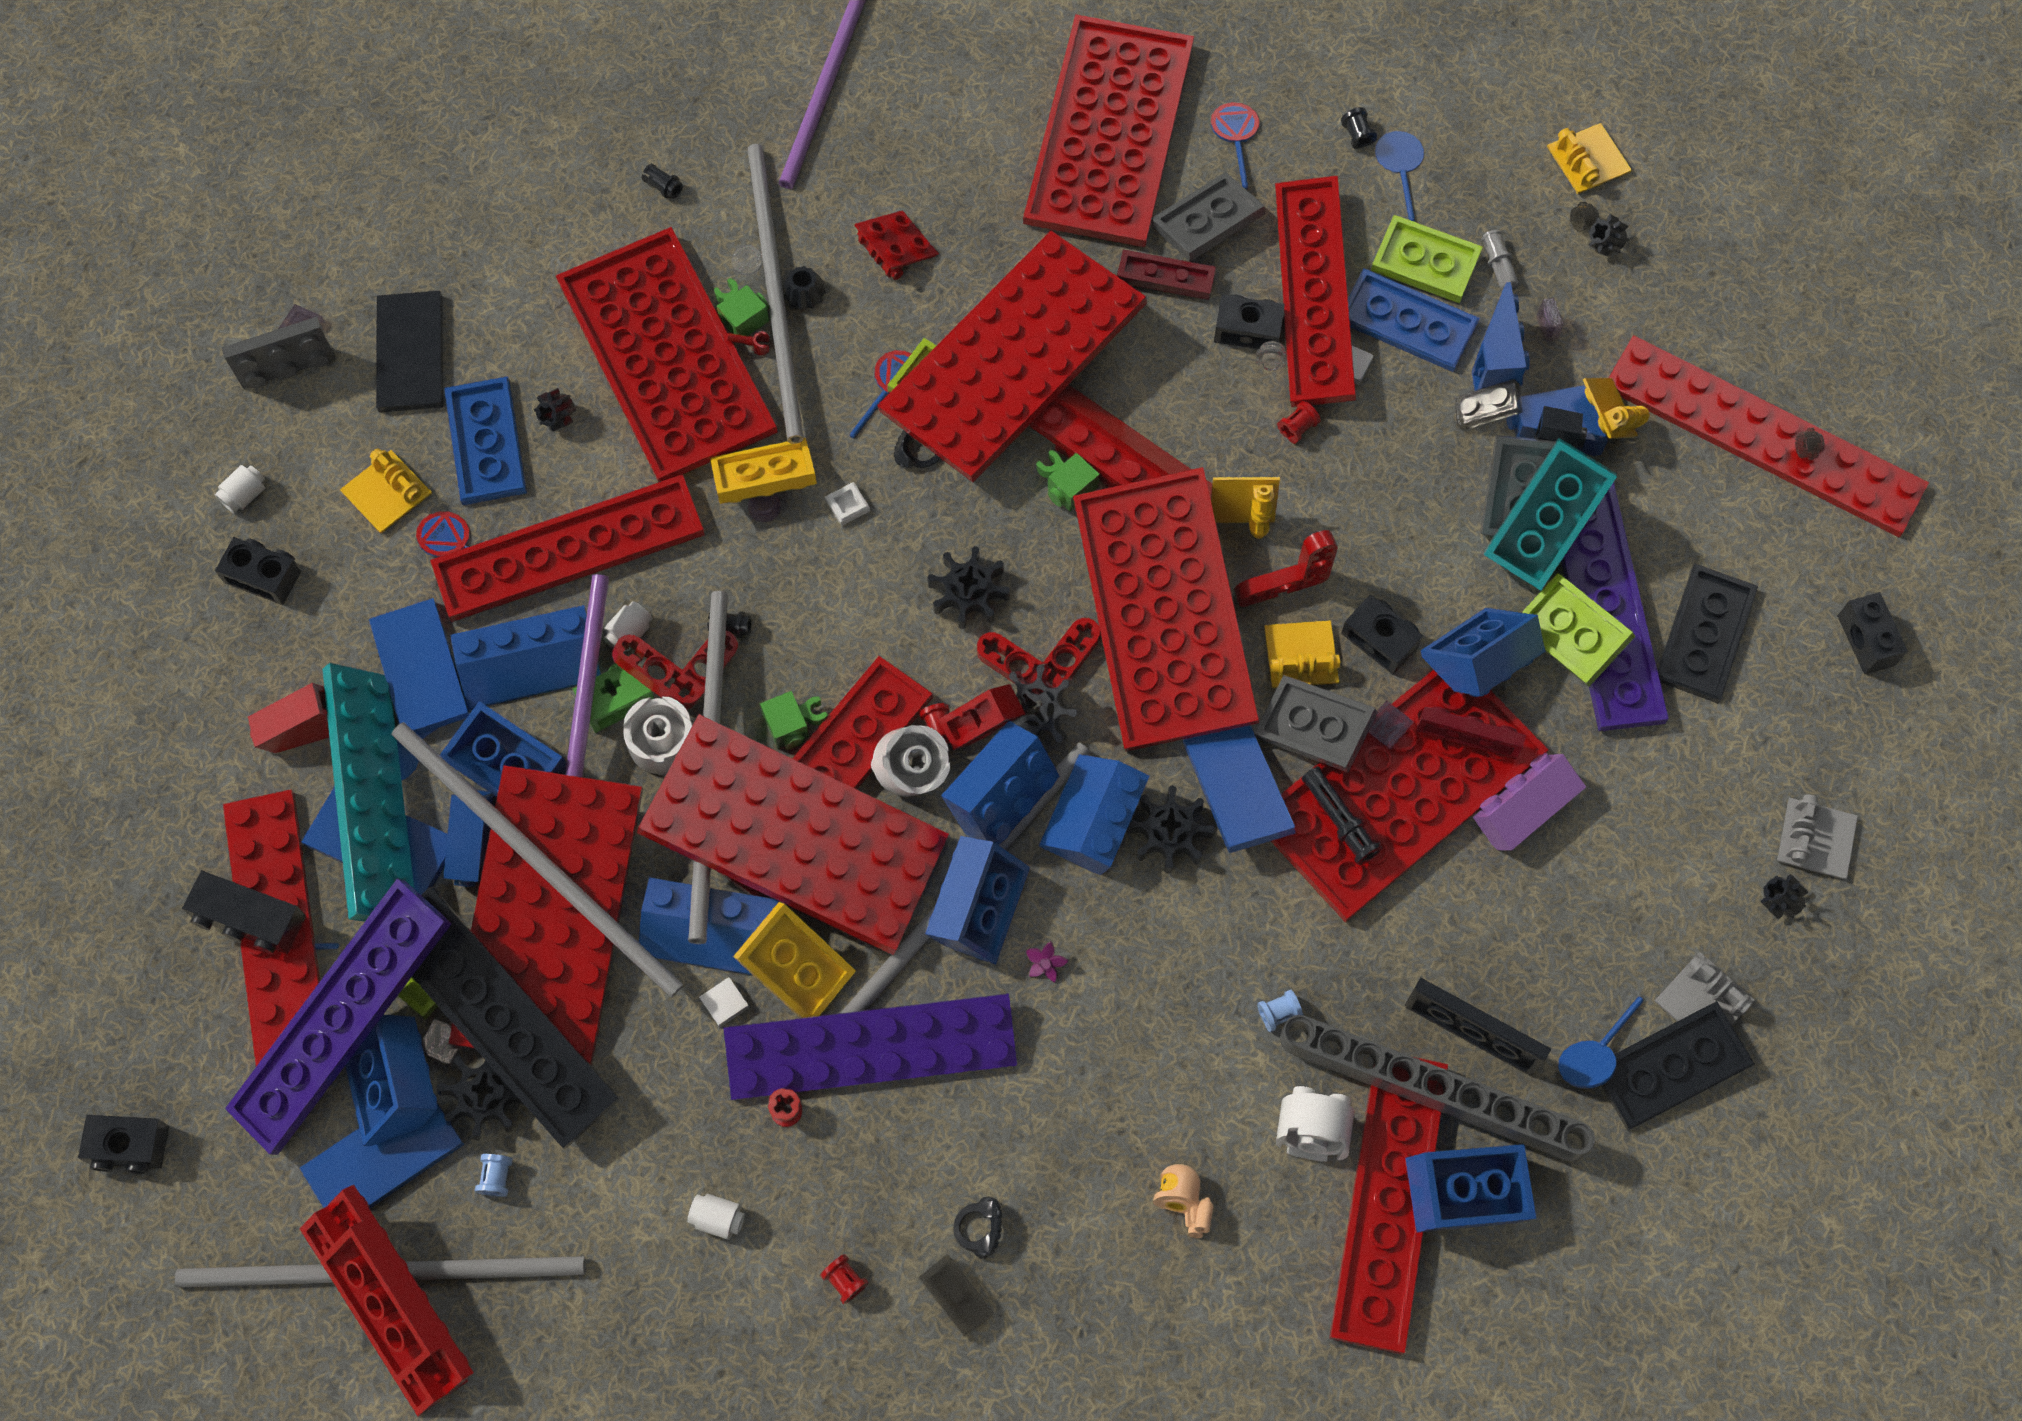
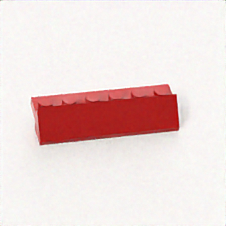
M1070 385L1030 424L1032 429L1054 443L1055 450L1068 459L1075 453L1080 455L1099 473V480L1110 488L1192 470ZM1206 480L1211 500L1212 483Z
M354 1184L343 1189L325 1208L316 1211L300 1227V1231L417 1416H420L467 1383V1379L474 1372L469 1366L467 1357L458 1349L451 1338L446 1324L439 1319L430 1305L426 1293L418 1286L409 1272L407 1263L393 1247L386 1230L379 1225L372 1214L367 1200L360 1195Z

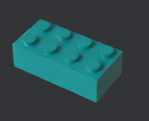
M1558 438L1485 549L1484 555L1537 589L1542 590L1617 478V474Z

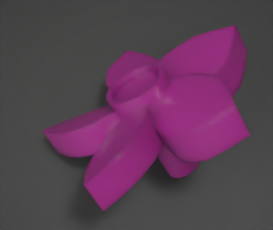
M1051 941L1044 946L1042 951L1037 948L1027 949L1026 951L1029 960L1034 963L1030 970V977H1037L1045 972L1047 978L1055 983L1057 978L1055 967H1062L1068 962V959L1065 957L1054 955L1055 947Z

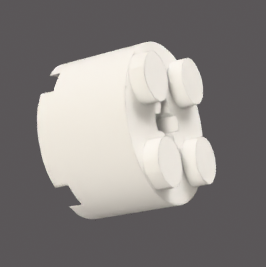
M663 696L662 698L655 699L649 697L637 702L626 714L623 724L624 740L633 761L640 768L653 774L665 776L693 724L688 711L677 700Z
M911 725L887 733L878 742L871 761V768L879 783L892 794L903 797L924 794L938 788L949 773L948 745L936 730L928 726ZM908 755H912L914 757L911 761L914 767H911L909 765L910 760L908 758Z
M1304 1086L1295 1087L1293 1094L1282 1099L1276 1145L1279 1148L1282 1144L1288 1146L1287 1153L1292 1156L1327 1162L1328 1155L1338 1154L1337 1161L1347 1158L1354 1118V1109L1350 1106L1351 1098L1343 1094H1331L1330 1096L1316 1094L1312 1088Z

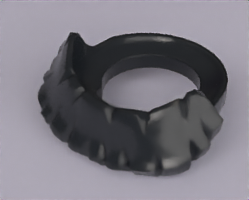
M904 430L902 431L894 447V460L897 465L906 468H912L913 466L927 468L939 461L940 457L936 454L926 461L916 459L907 448L909 440L913 437Z
M989 1196L983 1197L978 1203H972L962 1208L954 1220L953 1232L956 1241L964 1249L975 1252L979 1259L991 1256L999 1244L1003 1220L1001 1219V1206L997 1199ZM972 1212H979L991 1220L990 1234L978 1241H968L961 1234V1222L966 1215Z

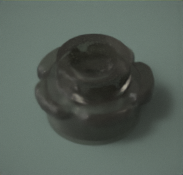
M1580 202L1570 212V222L1578 232L1585 230L1588 232L1592 225L1597 222L1596 219L1599 218L1598 210L1592 204H1587V202Z
M1808 428L1806 431L1797 434L1795 448L1800 458L1813 460L1818 458L1819 454L1824 450V438L1814 428Z

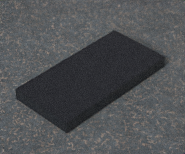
M441 291L377 295L376 408L378 412L442 408L443 300Z
M1694 563L1657 668L1660 683L1719 704L1758 586Z
M1421 977L1405 1003V1008L1529 1076L1533 1075L1545 1062L1551 1051L1550 1047Z
M1716 1001L1615 1053L1616 1070L1612 1078L1601 1085L1627 1131L1752 1067L1755 1063Z

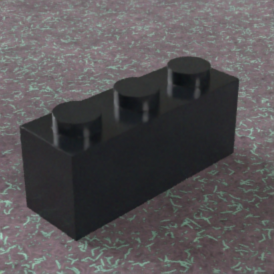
M202 870L182 907L192 917L190 923L209 931L212 926L222 929V935L240 943L244 938L254 941L253 946L272 955L275 950L288 954L306 918V915L296 905Z

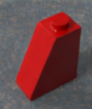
M311 683L248 716L251 729L250 737L254 747L272 753H279L329 738L324 686Z

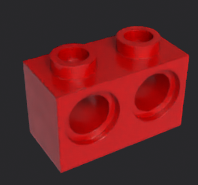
M1011 684L985 691L938 720L953 750L979 742L1001 729L1008 721L1013 722L1025 715V712Z

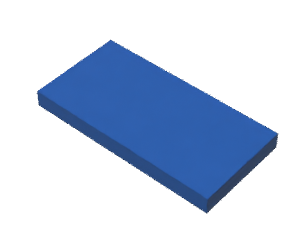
M1363 268L1348 296L1350 328L1451 372H1454L1480 319Z
M509 377L444 388L461 504L467 505L526 494V481Z
M434 598L369 619L386 681L389 685L398 723L405 722L418 735L466 719L469 716V710Z
M1250 725L1183 739L1185 750L1229 853L1295 834V825Z
M334 786L301 843L343 864ZM406 815L414 889L421 895L429 887H433L445 866L448 834Z
M437 1102V1111L420 1129L372 1146H363L360 1129L358 1128L299 1169L323 1208L343 1189L354 1184L360 1195L367 1200L370 1209L465 1144L454 1127L446 1125L445 1113Z

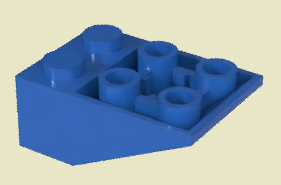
M1506 282L1471 372L1476 401L1514 398L1518 387L1523 385L1525 370H1529V353L1523 350L1522 345L1524 341V326L1522 322H1518L1517 318L1519 298L1517 294H1513L1511 282Z

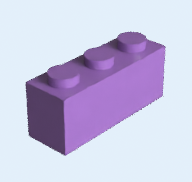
M1544 753L1530 763L1532 768L1524 775L1519 774L1511 778L1505 784L1506 790L1499 796L1489 797L1480 805L1482 810L1473 816V819L1497 850H1513L1586 788L1563 754L1548 755Z

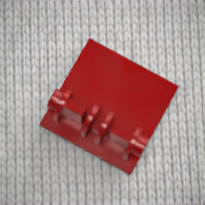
M903 210L854 225L858 230L859 243L867 249L872 258H875L874 261L878 265L882 263L881 268L885 271L888 278L892 277L894 280H897L904 273L902 270L903 266L926 260L939 254Z

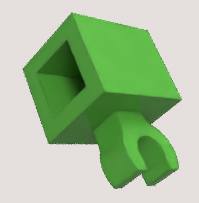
M729 278L727 280L728 287L731 290L729 293H722L718 287L714 289L715 297L720 303L717 305L718 316L730 333L749 336L769 322L767 312L769 305L761 293L757 292L755 294L748 285L739 290L737 282Z
M1051 450L1048 452V459L1054 463L1052 466H1045L1040 461L1036 463V470L1039 475L1048 478L1049 498L1058 507L1063 505L1070 512L1075 508L1073 496L1093 492L1098 488L1099 473L1077 453L1064 463L1059 454Z
M792 691L760 703L763 717L777 749L783 747L793 749L804 743V739L809 737L805 722H809L812 725H821L828 717L826 712L819 715L812 713L814 708L822 705L820 697H812L798 706Z

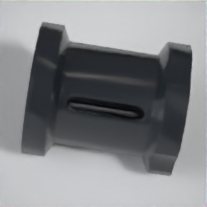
M1363 107L1354 108L1345 113L1341 118L1342 126L1348 129L1352 138L1351 145L1354 149L1373 144L1378 136L1376 130L1371 129L1367 120L1368 113Z

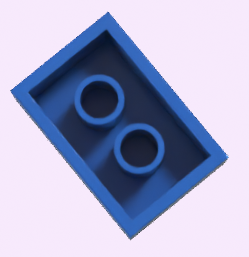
M1008 721L941 797L966 835L970 838L992 841L1000 845L1008 838L1010 832L1031 812L1042 796L1053 787L1060 775L1038 736Z
M1524 1144L1424 1152L1405 1158L1416 1233L1514 1224L1536 1219Z

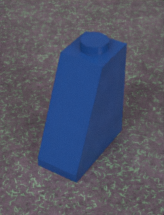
M1585 385L1514 397L1510 410L1506 413L1508 428L1515 431L1516 437L1534 439L1544 406L1582 413V427L1587 428V435L1583 448L1577 447V449L1584 454L1598 456L1602 454L1608 442L1606 435L1599 427V415L1595 406L1591 405L1586 398Z
M477 790L495 807L497 797L488 791ZM455 794L451 795L443 878L453 879L454 885L474 887L476 882L481 881L491 828Z

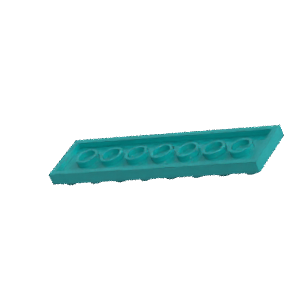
M329 663L322 671L349 920L365 922L396 879L405 880L414 888L397 739L392 736V732L395 729L393 705L385 675Z

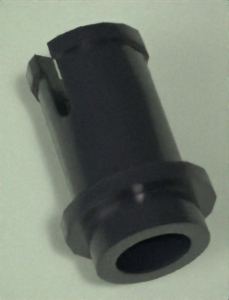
M652 163L646 166L643 172L650 176L642 174L643 182L661 191L662 196L667 199L669 197L675 199L681 193L683 184L678 176H671Z
M740 611L739 614L727 613L726 631L736 634L738 638L750 634L752 627L750 615H746L744 611Z

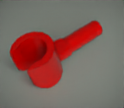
M758 331L754 336L727 333L726 341L752 346V351L757 355L762 356L769 353L770 347L768 345L758 343L769 342L770 337L765 331Z

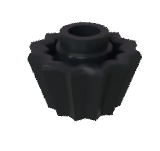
M805 266L801 268L796 267L795 270L789 272L782 287L785 293L784 300L789 301L790 307H798L800 310L805 308L813 309L815 304L822 303V296L827 293L823 288L825 282L812 268H806Z

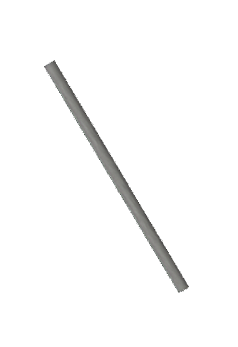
M752 144L748 147V157L787 441L791 444H797L802 442L804 438L762 145Z
M714 591L711 593L703 711L704 717L719 724L728 594L724 591ZM696 861L693 862L688 941L692 944H704L707 940L711 868Z
M405 722L400 723L393 730L392 736L668 996L672 998L681 990L683 984Z
M1077 743L1056 767L1060 777L1053 787L1034 805L1031 812L1010 832L1008 838L999 845L1000 847L1007 850L1067 782L1078 755L1090 756L1091 752L1085 745ZM935 906L900 944L894 955H891L841 1013L863 1011L870 1007L930 938L925 933Z
M585 1256L406 1262L414 1280L586 1274ZM322 1264L177 1269L175 1273V1285L177 1288L333 1283Z

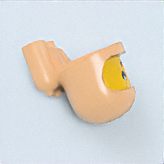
M1173 1164L1166 1167L1161 1173L1160 1191L1154 1195L1153 1204L1163 1209L1184 1213L1186 1227H1188V1236L1202 1238L1203 1233L1210 1232L1214 1206L1209 1197L1201 1199V1201L1199 1200L1201 1180L1198 1173L1192 1167L1184 1164Z

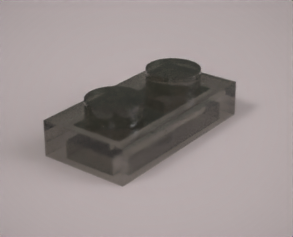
M1515 379L1454 397L1457 426L1461 430H1467L1523 413L1520 383Z
M948 1254L919 1276V1280L964 1338L994 1315L991 1308Z

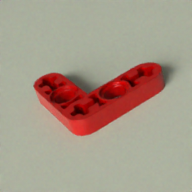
M1323 530L1308 536L1303 542L1297 565L1260 575L1236 585L1233 590L1239 606L1246 607L1279 597L1278 593L1287 591V594L1325 582L1330 577L1338 550L1332 531Z
M1077 619L1044 662L995 632L985 633L978 639L977 655L984 664L1011 682L1013 681L1009 678V674L1012 671L1009 666L1013 661L1023 660L1028 664V670L1022 674L1023 679L1028 683H1033L1036 680V668L1038 665L1048 664L1057 673L1053 679L1052 686L1058 687L1063 680L1073 678L1100 640V628L1093 619ZM1087 628L1091 629L1092 638L1085 637L1078 649L1075 646L1079 639L1078 630L1085 631ZM994 643L998 644V652L1006 656L1003 665L1000 664L1001 656L996 652L992 651L989 655L986 654L985 644L989 646ZM1061 653H1070L1075 657L1076 661L1072 666L1063 667L1057 663L1056 658ZM1050 668L1047 672V681L1052 675V669Z
M726 631L725 645L727 647L724 652V668L738 649L736 637ZM628 634L618 639L612 651L614 662L659 697L673 698L688 710L705 693L706 677L700 676L695 671L694 665L697 663L707 665L708 639L683 670L635 635ZM631 647L635 652L628 657L624 654V651ZM643 657H646L647 659L641 668L638 664L642 661ZM653 665L661 667L665 672V678L659 680L651 677L648 667ZM672 677L675 679L674 683H672L670 688H668L666 686ZM686 688L690 692L683 698L679 695V692Z

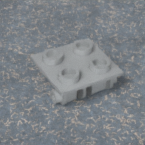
M1804 795L1803 800L1789 797L1777 862L1846 880L1858 816L1820 806L1817 802L1818 798L1814 795Z
M1701 952L1688 963L1654 1000L1676 1021L1717 1001L1731 1025L1754 1001L1748 993Z

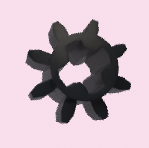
M1611 214L1607 217V221L1597 218V222L1588 231L1592 240L1589 246L1598 249V253L1607 257L1610 254V250L1620 253L1626 242L1629 241L1625 231L1629 226Z
M558 388L539 395L537 399L540 404L534 409V412H536L540 425L550 426L552 431H556L561 427L572 424L573 420L570 416L577 410L570 398L571 396L563 393L560 394Z
M1791 874L1787 876L1786 880L1775 876L1763 887L1765 898L1761 900V903L1777 919H1780L1783 914L1794 918L1795 915L1799 914L1806 907L1804 896L1808 894V890Z

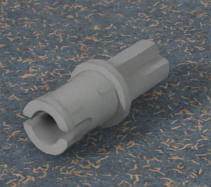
M1491 230L1481 238L1489 256L1488 266L1494 269L1501 289H1504L1506 282H1511L1512 289L1516 288L1518 280L1511 264L1512 254L1505 247L1501 231Z

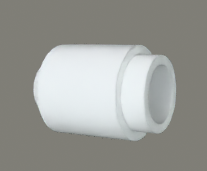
M240 465L218 486L219 491L215 494V497L232 513H235L239 508L243 510L265 489L262 484L265 478L253 466L250 465L248 468H245L243 465Z
M632 601L629 606L624 605L603 628L606 634L604 640L614 649L618 639L624 635L630 634L641 638L650 628L649 623L653 618L645 608Z
M697 1194L692 1202L687 1222L695 1225L696 1230L729 1240L732 1234L738 1235L740 1233L745 1213L740 1212L741 1204L710 1194L705 1196Z

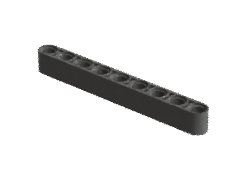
M1303 1015L1292 1016L1287 1020L1280 1034L1281 1046L1286 1052L1561 1159L1577 1161L1592 1150L1595 1144L1593 1130L1581 1121ZM1293 1028L1303 1030L1307 1040L1304 1042L1294 1041L1289 1035V1030ZM1327 1041L1337 1043L1341 1053L1335 1056L1328 1054L1324 1050L1323 1043ZM1361 1054L1371 1056L1375 1062V1067L1371 1069L1362 1067L1358 1062V1056ZM1400 1067L1406 1070L1409 1075V1081L1400 1082L1396 1080L1392 1069ZM1433 1080L1440 1083L1444 1090L1443 1095L1432 1094L1427 1088V1081ZM1462 1094L1473 1095L1477 1099L1478 1108L1471 1109L1466 1107L1462 1101ZM1497 1108H1507L1512 1113V1122L1502 1121L1497 1115ZM1538 1120L1544 1123L1547 1127V1135L1541 1136L1535 1133L1532 1128V1121ZM1567 1134L1577 1135L1582 1141V1149L1578 1150L1571 1147L1567 1141Z

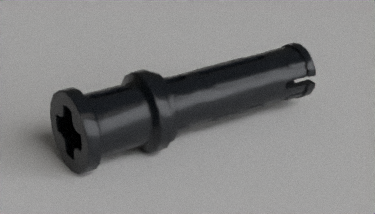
M1317 766L1305 773L1301 778L1303 783L1307 785L1320 806L1337 827L1338 839L1341 842L1345 841L1356 856L1354 859L1356 864L1362 865L1379 854L1383 849L1381 843H1376L1365 829V821L1352 814L1340 795L1322 773L1321 768ZM1322 790L1325 791V793L1327 794V796L1330 798V800L1332 801V803L1335 805V807H1336L1338 810H1336V809L1333 807V805H1332L1331 802L1328 800V798L1326 797V795L1323 793Z

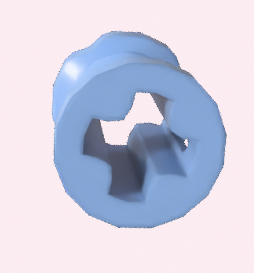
M1291 989L1284 992L1283 996L1265 1003L1262 1000L1257 1003L1259 1014L1269 1032L1275 1031L1277 1025L1287 1022L1292 1016L1303 1015L1299 1001Z
M481 1154L480 1160L483 1166L480 1184L475 1186L474 1192L489 1196H508V1189L505 1186L508 1167L512 1165L513 1158L504 1155Z

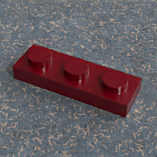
M1123 249L1117 276L1132 286L1209 300L1216 267Z
M1424 707L1416 729L1417 732L1517 759L1526 737L1525 734L1518 733L1516 729L1510 726L1502 725L1496 727L1485 724L1480 718L1453 715L1442 707Z

